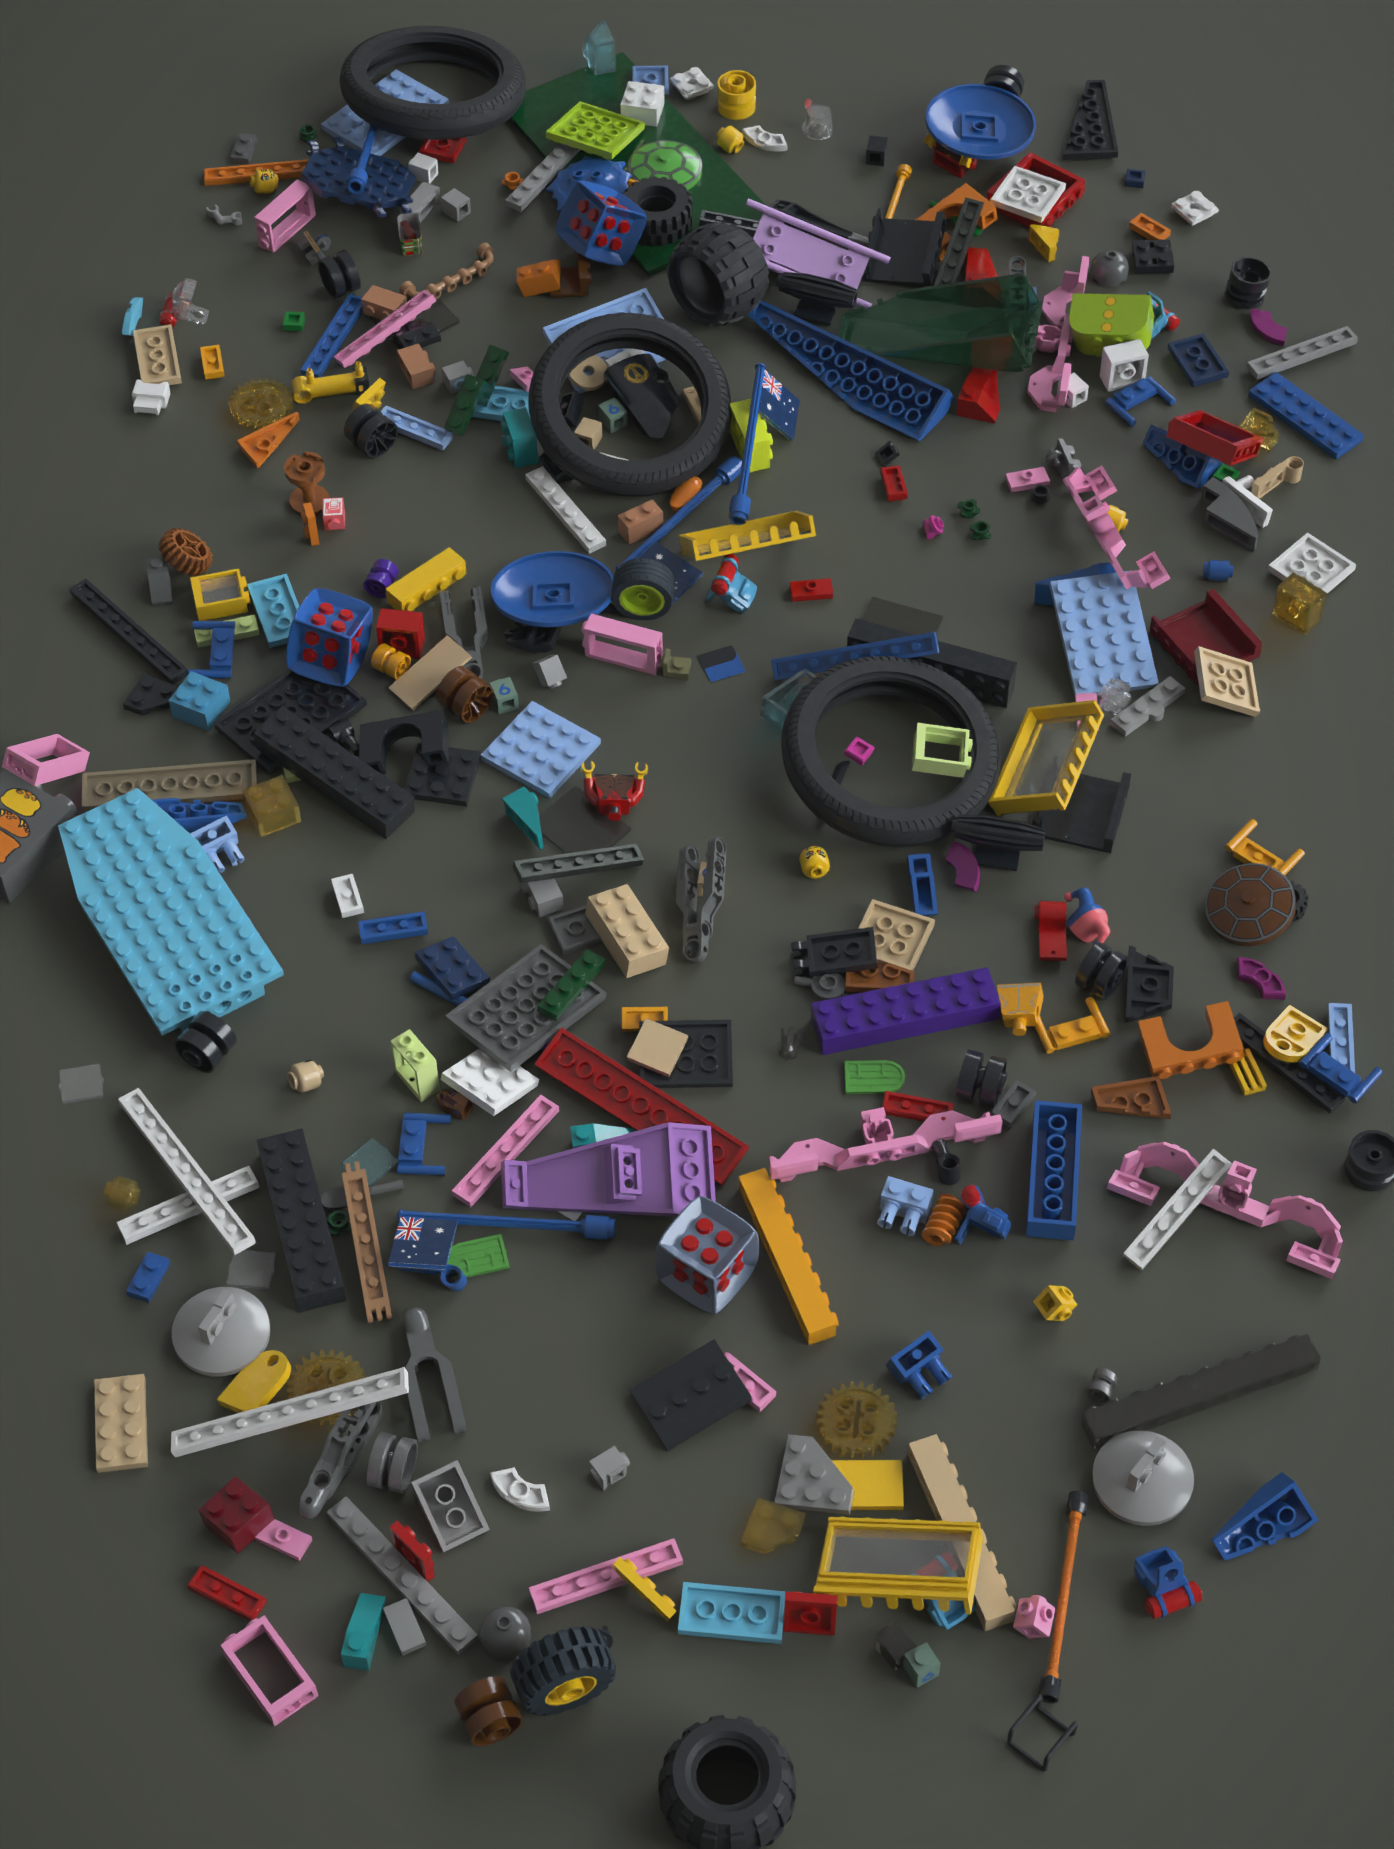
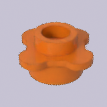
M509 172L505 175V179L502 180V185L508 186L510 190H515L524 180L520 178L518 173Z

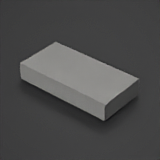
M407 1598L383 1608L402 1656L426 1646V1641Z

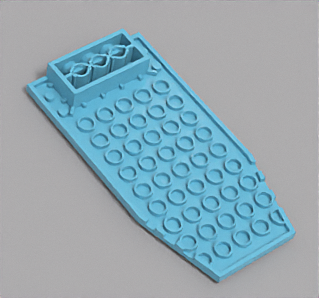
M136 788L58 825L78 902L161 1036L177 1028H180L181 1031L188 1028L189 1023L200 1011L210 1012L220 1018L264 996V985L284 975L281 966L199 841L140 789Z

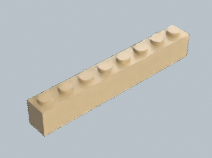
M937 1434L909 1443L908 1457L936 1521L976 1522V1512L973 1507L968 1506L966 1501L968 1497L965 1487L959 1485L956 1479L958 1478L956 1467L953 1463L950 1464L947 1458L948 1450L946 1444L940 1442ZM981 1529L983 1543L974 1593V1605L985 1632L1013 1622L1017 1606L1012 1596L1009 1597L1006 1592V1580L1002 1573L998 1574L995 1567L997 1566L995 1555L992 1551H988L986 1546L987 1538L983 1529ZM946 1542L950 1553L958 1563L960 1576L965 1577L970 1543Z

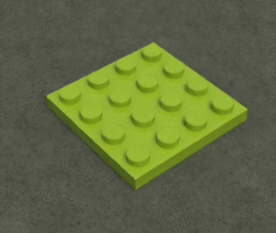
M580 101L546 131V138L555 143H562L571 148H577L586 153L596 154L604 159L612 160L645 129V122Z

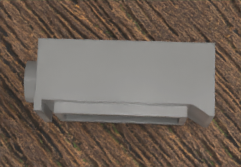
M423 182L410 196L413 199V203H408L409 208L412 209L411 213H418L420 223L436 204L441 202L440 187L427 182Z

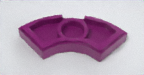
M1251 309L1250 321L1254 330H1257L1265 340L1284 346L1287 328L1275 323L1271 318V312Z
M954 841L945 860L956 869L955 885L958 888L977 892L980 883V868L977 860L966 846Z
M1237 957L1238 980L1254 985L1260 991L1262 999L1285 1000V987L1276 973L1273 974L1261 962Z

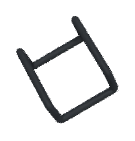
M1038 1694L1009 1729L1007 1743L1040 1770L1047 1771L1050 1758L1069 1735H1076L1078 1722L1074 1721L1067 1727L1041 1707L1043 1697L1041 1694ZM1034 1707L1065 1731L1047 1753L1043 1764L1012 1741L1015 1730Z

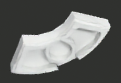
M760 125L742 129L744 138L757 148L775 152L787 151V144L783 134L766 132Z
M515 1467L490 1473L496 1491L511 1505L534 1512L550 1510L544 1484H532L524 1481L517 1474Z

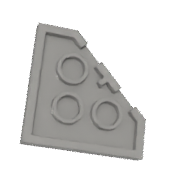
M788 1434L774 1502L777 1508L850 1515L854 1490L850 1483L813 1437Z

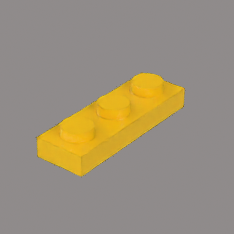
M619 1557L612 1564L611 1568L668 1622L676 1612L673 1608L675 1606L674 1602L665 1594L661 1597L654 1590L656 1585L648 1577L642 1578L636 1573L637 1567L629 1559L623 1560Z

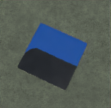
M732 645L698 655L710 682L746 672Z

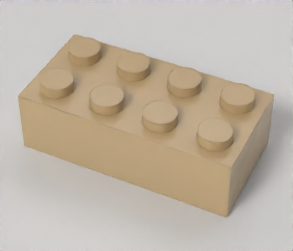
M628 884L588 897L585 914L596 932L599 933L598 935H600L603 943L626 978L666 965L669 947Z

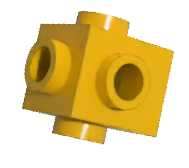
M1048 1285L1033 1301L1046 1320L1054 1321L1068 1319L1072 1315V1310L1077 1306L1072 1292L1064 1286Z

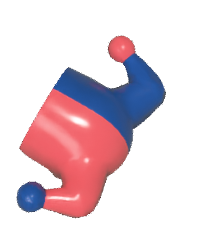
M1087 887L1079 888L1072 893L1067 892L1064 895L1065 901L1071 902L1074 898L1079 899V907L1067 919V924L1071 931L1086 943L1093 941L1095 938H1097V941L1093 945L1100 941L1103 943L1110 934L1106 911L1100 905L1094 903L1093 896Z

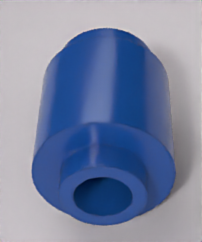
M1209 560V562H1204L1203 578H1208V581L1228 582V577L1232 578L1233 565H1229V561Z

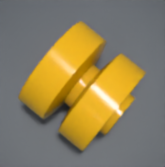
M741 70L728 71L722 74L718 79L719 113L731 120H742L750 117L756 109L755 78L750 73Z

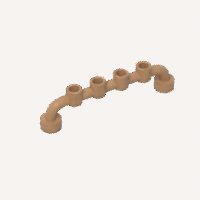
M486 242L482 243L477 248L476 253L484 261H475L472 267L468 269L461 268L456 275L452 277L445 276L440 283L436 285L429 284L425 290L433 294L435 299H438L441 296V290L446 289L448 292H452L456 289L457 282L462 281L464 284H468L475 273L480 277L484 276L488 271L487 267L494 260L493 248ZM405 281L399 288V292L406 296V298H414L420 293L416 291V286L411 281Z

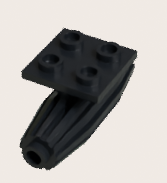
M783 272L782 275L778 276L776 282L779 291L800 299L794 312L795 317L829 326L838 308H854L858 298V289L834 279L808 273Z
M987 815L958 816L957 820L953 819L951 832L955 833V838L977 845L975 858L979 866L1017 871L1021 851H1043L1046 829L1019 820Z

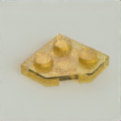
M1253 408L1238 426L1264 438L1260 449L1268 453L1279 440L1278 430H1275L1272 416L1256 408Z
M758 1498L742 1537L741 1546L766 1554L773 1551L779 1545L796 1541L804 1524L806 1513Z

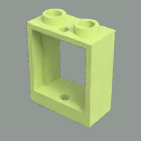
M917 723L914 733L912 771L964 778L966 769L970 770L972 759L968 756V752H971L972 739H969V730ZM925 741L960 746L959 762L924 757Z
M409 1029L392 1039L390 1042L395 1072L419 1101L423 1102L439 1092L440 1085L436 1059Z

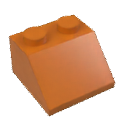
M553 259L517 268L516 282L524 298L559 290L561 262L560 260Z

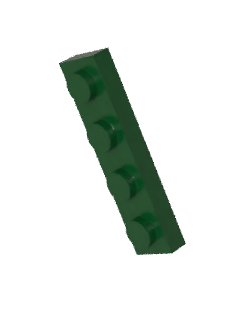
M586 949L537 1005V1012L557 1021L605 966L606 959Z

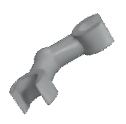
M214 204L215 210L206 208L207 215L214 218L219 225L232 223L233 225L242 224L241 212H234L230 216H222L216 204Z

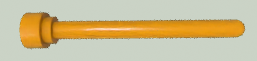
M901 164L897 168L896 176L898 180L885 216L887 219L893 218L904 182L911 176L912 168L907 164Z

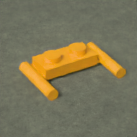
M1251 819L1225 845V849L1228 852H1233V857L1244 864L1257 863L1268 865L1284 875L1305 855L1304 851L1299 848L1284 862L1246 838L1258 825L1254 819Z
M1088 997L1085 1000L1091 1016L1051 1026L1048 1031H1046L1039 1016L1037 1025L1034 1027L1046 1053L1049 1054L1055 1050L1100 1039L1101 1037L1107 1038L1111 1035L1093 997Z

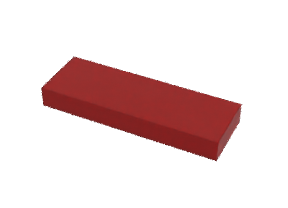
M885 1091L882 1107H884L886 1115L925 1122L932 1114L952 1111L954 1103Z
M202 1564L187 1585L189 1590L248 1621L256 1619L267 1603L265 1597Z

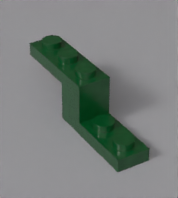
M489 345L476 377L466 374L444 425L446 431L463 437L476 405L487 406L509 355L507 350Z

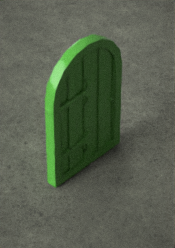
M844 1061L846 1094H885V1091L896 1092L904 1085V1070L893 1061Z
M501 1234L453 1245L448 1264L459 1267L467 1278L510 1268ZM458 1273L452 1274V1276L459 1278Z

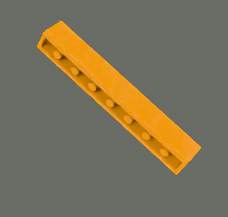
M766 1168L739 1176V1191L808 1345L835 1337L836 1326H839L838 1318L835 1312H831L828 1307L830 1303L826 1292H821L819 1287L821 1283L817 1272L813 1273L811 1270L810 1256L802 1250V1239L800 1234L795 1233L792 1228L794 1227L793 1219L790 1213L786 1214L784 1210V1199L781 1194L777 1195L775 1179L771 1180Z

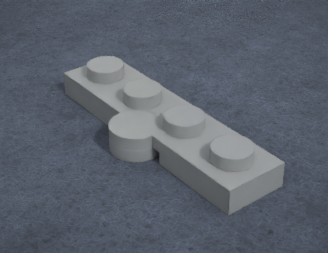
M1169 676L1114 716L1110 721V725L1126 737L1148 720L1154 722L1162 720L1164 708L1185 694V687Z

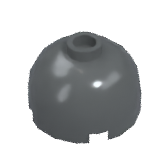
M1115 250L1099 252L1094 257L1090 268L1091 279L1093 281L1095 279L1098 281V285L1103 287L1120 286V282L1127 280L1129 272L1126 257Z
M502 1606L493 1609L485 1616L481 1623L480 1641L486 1653L492 1658L500 1661L513 1660L514 1657L520 1655L524 1648H528L531 1644L532 1629L529 1620L521 1610L514 1607Z

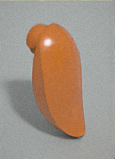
M693 476L675 488L670 500L672 510L679 511L701 491L702 481L699 477Z

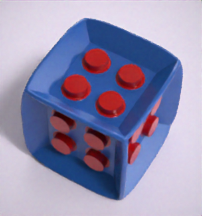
M579 181L572 188L559 215L556 233L574 251L591 260L609 265L623 266L630 259L644 230L647 216L637 204L624 194L603 185Z
M313 589L298 607L290 626L286 651L287 668L301 676L328 685L340 687L347 685L363 663L369 646L373 621L372 607L359 599L332 590Z

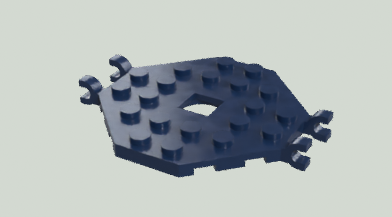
M339 136L333 137L332 141L335 142L336 147H331V149L319 150L318 143L315 140H308L307 144L311 150H307L306 154L311 157L302 172L301 180L320 197L328 199L329 196L340 198L339 202L355 205V202L366 205L365 208L374 210L380 218L386 217L387 213L384 212L383 208L399 206L403 213H411L412 209L409 208L408 203H413V199L409 195L412 186L415 184L416 176L399 163L398 160L370 153L365 168L368 175L365 189L359 194H353L348 190L346 182L350 171L353 168H357L362 151L344 147V142Z

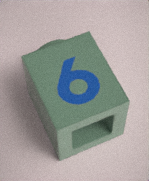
M616 398L598 405L599 420L610 433L628 426L627 411Z
M510 677L490 682L494 690L492 700L498 714L519 709L518 694Z
M927 1642L904 1654L903 1668L916 1688L939 1676L941 1663Z

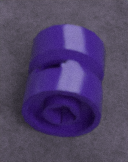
M377 559L364 581L363 586L365 590L376 598H385L386 588L395 582L399 574L398 567L389 560Z

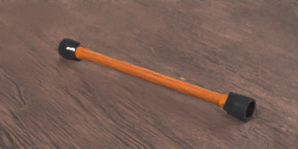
M1071 1491L1068 1494L1066 1514H1069L1070 1525L1049 1664L1045 1677H1041L1038 1692L1043 1697L1042 1702L1057 1703L1060 1696L1062 1680L1058 1679L1059 1674L1057 1673L1079 1523L1082 1516H1086L1089 1496L1081 1491Z

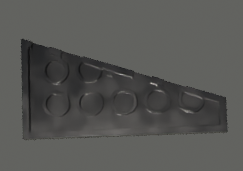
M1087 80L1071 128L1070 137L1063 153V160L1118 158L1119 151L1105 80Z

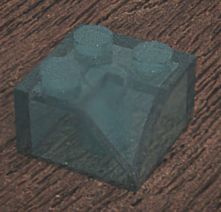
M601 20L586 36L585 46L582 47L583 55L585 58L587 57L589 69H592L595 75L616 71L615 41L605 20Z

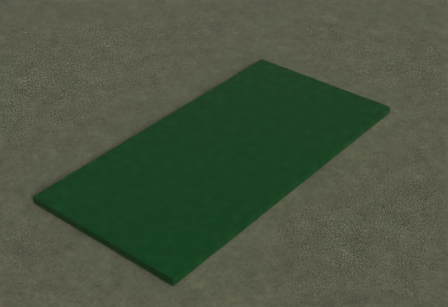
M621 52L529 89L525 92L524 100L519 109L509 120L545 159L559 144L547 139L546 131L580 101L621 114V102L628 81L632 82V66L635 65ZM665 97V103L657 127L645 125V129L612 160L609 159L615 162L624 161L626 165L623 167V170L628 172L630 156L635 150L647 143L671 140L692 147L702 160V175L697 184L688 190L692 198V225L688 233L701 227L699 226L702 210L758 221L761 220L763 215L762 212L745 206L748 198L765 205L763 201ZM580 150L562 170L568 168L570 164L582 160L585 156L592 158H602V156ZM653 210V211H649V212H662V211H661V210ZM678 238L675 243L671 244L670 242L665 246H661V244L651 246V244L644 245L638 241L631 258L647 276H650L667 268L670 254L683 238Z

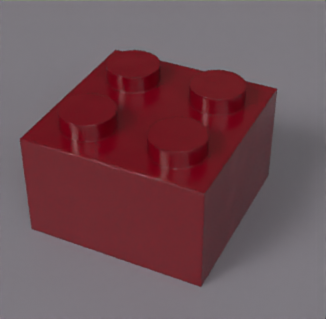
M236 1476L198 1510L204 1526L237 1554L275 1519L269 1503Z

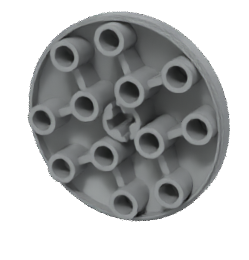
M234 1287L211 1288L193 1296L178 1311L172 1326V1342L179 1359L191 1370L212 1377L228 1376L240 1372L253 1362L260 1353L264 1352L270 1338V1321L263 1304L251 1293Z
M1139 1430L1119 1434L1103 1445L1093 1464L1092 1483L1097 1498L1112 1515L1130 1524L1152 1526L1170 1521L1184 1510L1192 1495L1194 1473L1188 1457L1176 1443L1163 1435Z

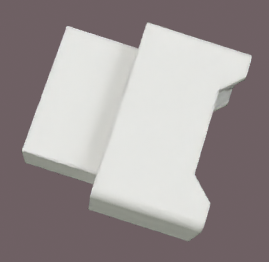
M137 379L132 391L134 413H154L159 415L160 409L166 408L171 394L169 383L151 384L143 383Z

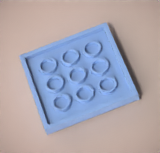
M531 701L481 754V761L550 799L601 744V738Z

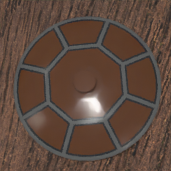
M1257 863L1238 865L1223 872L1211 884L1205 899V912L1213 931L1225 941L1240 946L1261 945L1277 938L1288 928L1296 910L1295 893L1287 877L1271 866Z

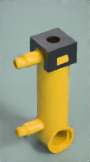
M357 361L355 368H352V373L314 378L312 369L308 368L306 370V377L298 376L292 380L293 398L297 403L305 404L310 402L312 398L356 392L357 396H361L370 387L366 366L363 367L360 361Z

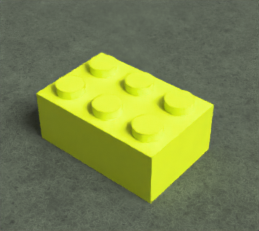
M751 399L730 403L732 416L729 432L741 460L743 459ZM759 413L750 472L770 468V459H773L770 445H773L771 433H767L766 422L764 419H761Z

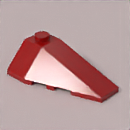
M969 247L964 302L1002 305L1003 287L988 249Z
M976 360V361H979V362L990 363V362H986V361ZM974 365L958 397L957 416L995 424L1000 411L997 370Z

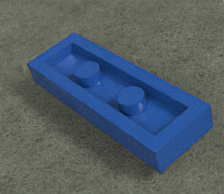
M425 911L358 921L361 944L428 934Z

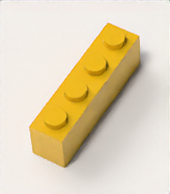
M450 547L387 587V603L395 610L413 611L425 601L430 600L439 591L445 590L457 580L462 579L467 574L465 560Z

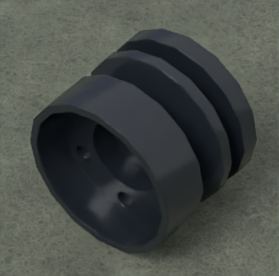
M1241 257L1235 260L1231 266L1225 288L1227 300L1231 304L1244 309L1260 306L1264 302L1271 278L1270 267L1258 258Z

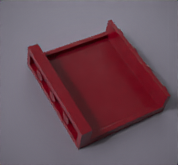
M1214 588L1206 592L1204 601L1161 621L1155 616L1151 618L1149 628L1151 635L1162 644L1163 649L1170 653L1176 664L1180 665L1187 676L1197 685H1199L1194 651L1198 646L1247 662L1260 657L1262 641Z

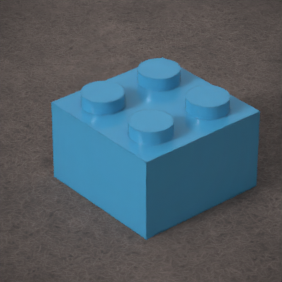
M192 671L169 699L172 717L207 731L211 729L214 722L217 721L231 702L228 685Z

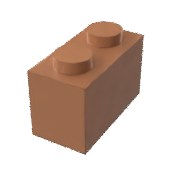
M372 285L361 299L363 314L380 320H384L407 303L406 296Z
M419 343L397 350L398 365L412 389L435 383V366L432 362H429L426 350H422Z
M653 499L618 515V532L629 545L655 533L664 525L663 511Z

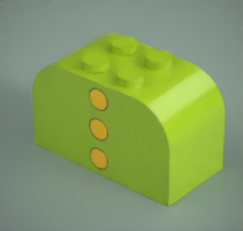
M1073 293L1069 322L1076 349L1086 355L1102 357L1103 347L1138 339L1141 340L1145 349H1147L1151 343L1154 323L1151 295Z

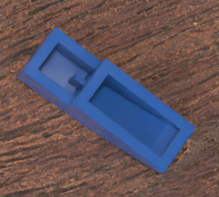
M930 853L908 855L907 869L914 912L923 916L938 915Z

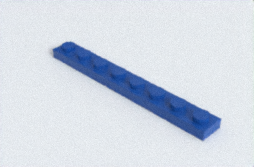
M935 631L771 659L774 680L822 673L833 666L857 658L870 656L913 658L940 652Z

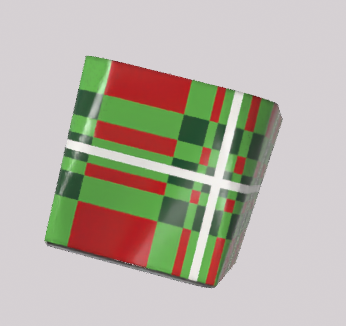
M418 213L399 215L397 221L403 256L422 254V234ZM408 232H414L417 234V238L406 240L404 235Z

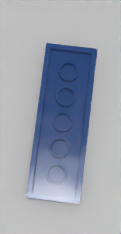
M1277 372L1249 390L1248 396L1334 459H1338L1364 439V434Z

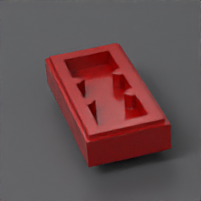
M900 465L880 468V475L888 502L908 499V492Z
M831 578L790 582L792 602L833 598Z

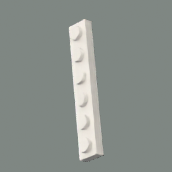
M543 466L525 474L526 481L589 554L606 546V539Z
M1212 1149L1123 1253V1257L1142 1271L1227 1172L1232 1163Z
M250 1166L212 1181L226 1201L259 1188L258 1181ZM186 1192L117 1222V1225L127 1245L202 1213V1211Z

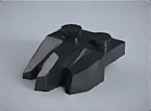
M418 319V321L412 320L401 326V329L394 333L393 339L398 347L406 348L419 343L420 347L423 348L440 342L441 335L432 322Z
M515 622L517 627L507 629L504 636L507 639L506 643L515 648L531 653H547L554 649L563 626L540 627Z

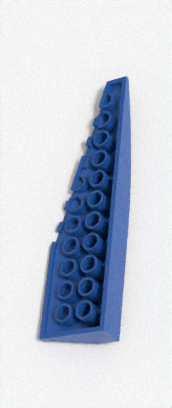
M762 300L748 314L753 321L855 411L919 442L946 415L955 400L949 389Z

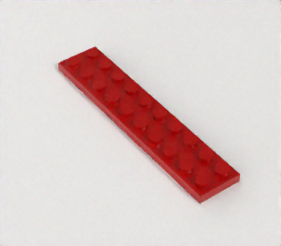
M562 1027L535 1063L537 1068L636 1131L667 1122L711 1126L714 1181L721 1186L726 1183L749 1150V1146Z

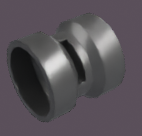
M1097 1368L1092 1376L1093 1382L1089 1384L1086 1393L1093 1400L1106 1403L1109 1402L1112 1396L1111 1389L1116 1386L1118 1377L1108 1369Z

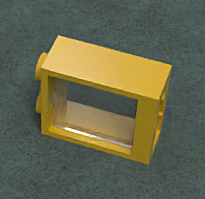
M239 569L190 578L199 621L248 612L247 604L251 603L249 592H244V589L247 588L245 576L241 577Z

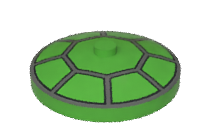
M671 140L654 141L639 147L633 152L628 161V173L632 175L630 179L641 181L642 178L649 179L653 176H657V178L667 177L669 180H676L678 184L681 183L689 190L701 178L702 160L692 147L684 143Z

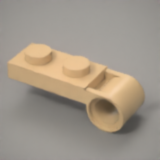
M1292 456L1274 468L1271 467L1263 476L1253 481L1251 493L1260 499L1283 481L1291 484L1298 483L1301 480L1304 466L1303 460Z

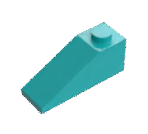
M522 787L502 798L505 813L541 850L544 847L537 807L539 801L534 792L530 793L525 787Z
M601 1124L571 1126L572 1149L635 1132L636 1130Z
M360 1593L346 1631L341 1652L344 1667L370 1671L385 1606V1596Z

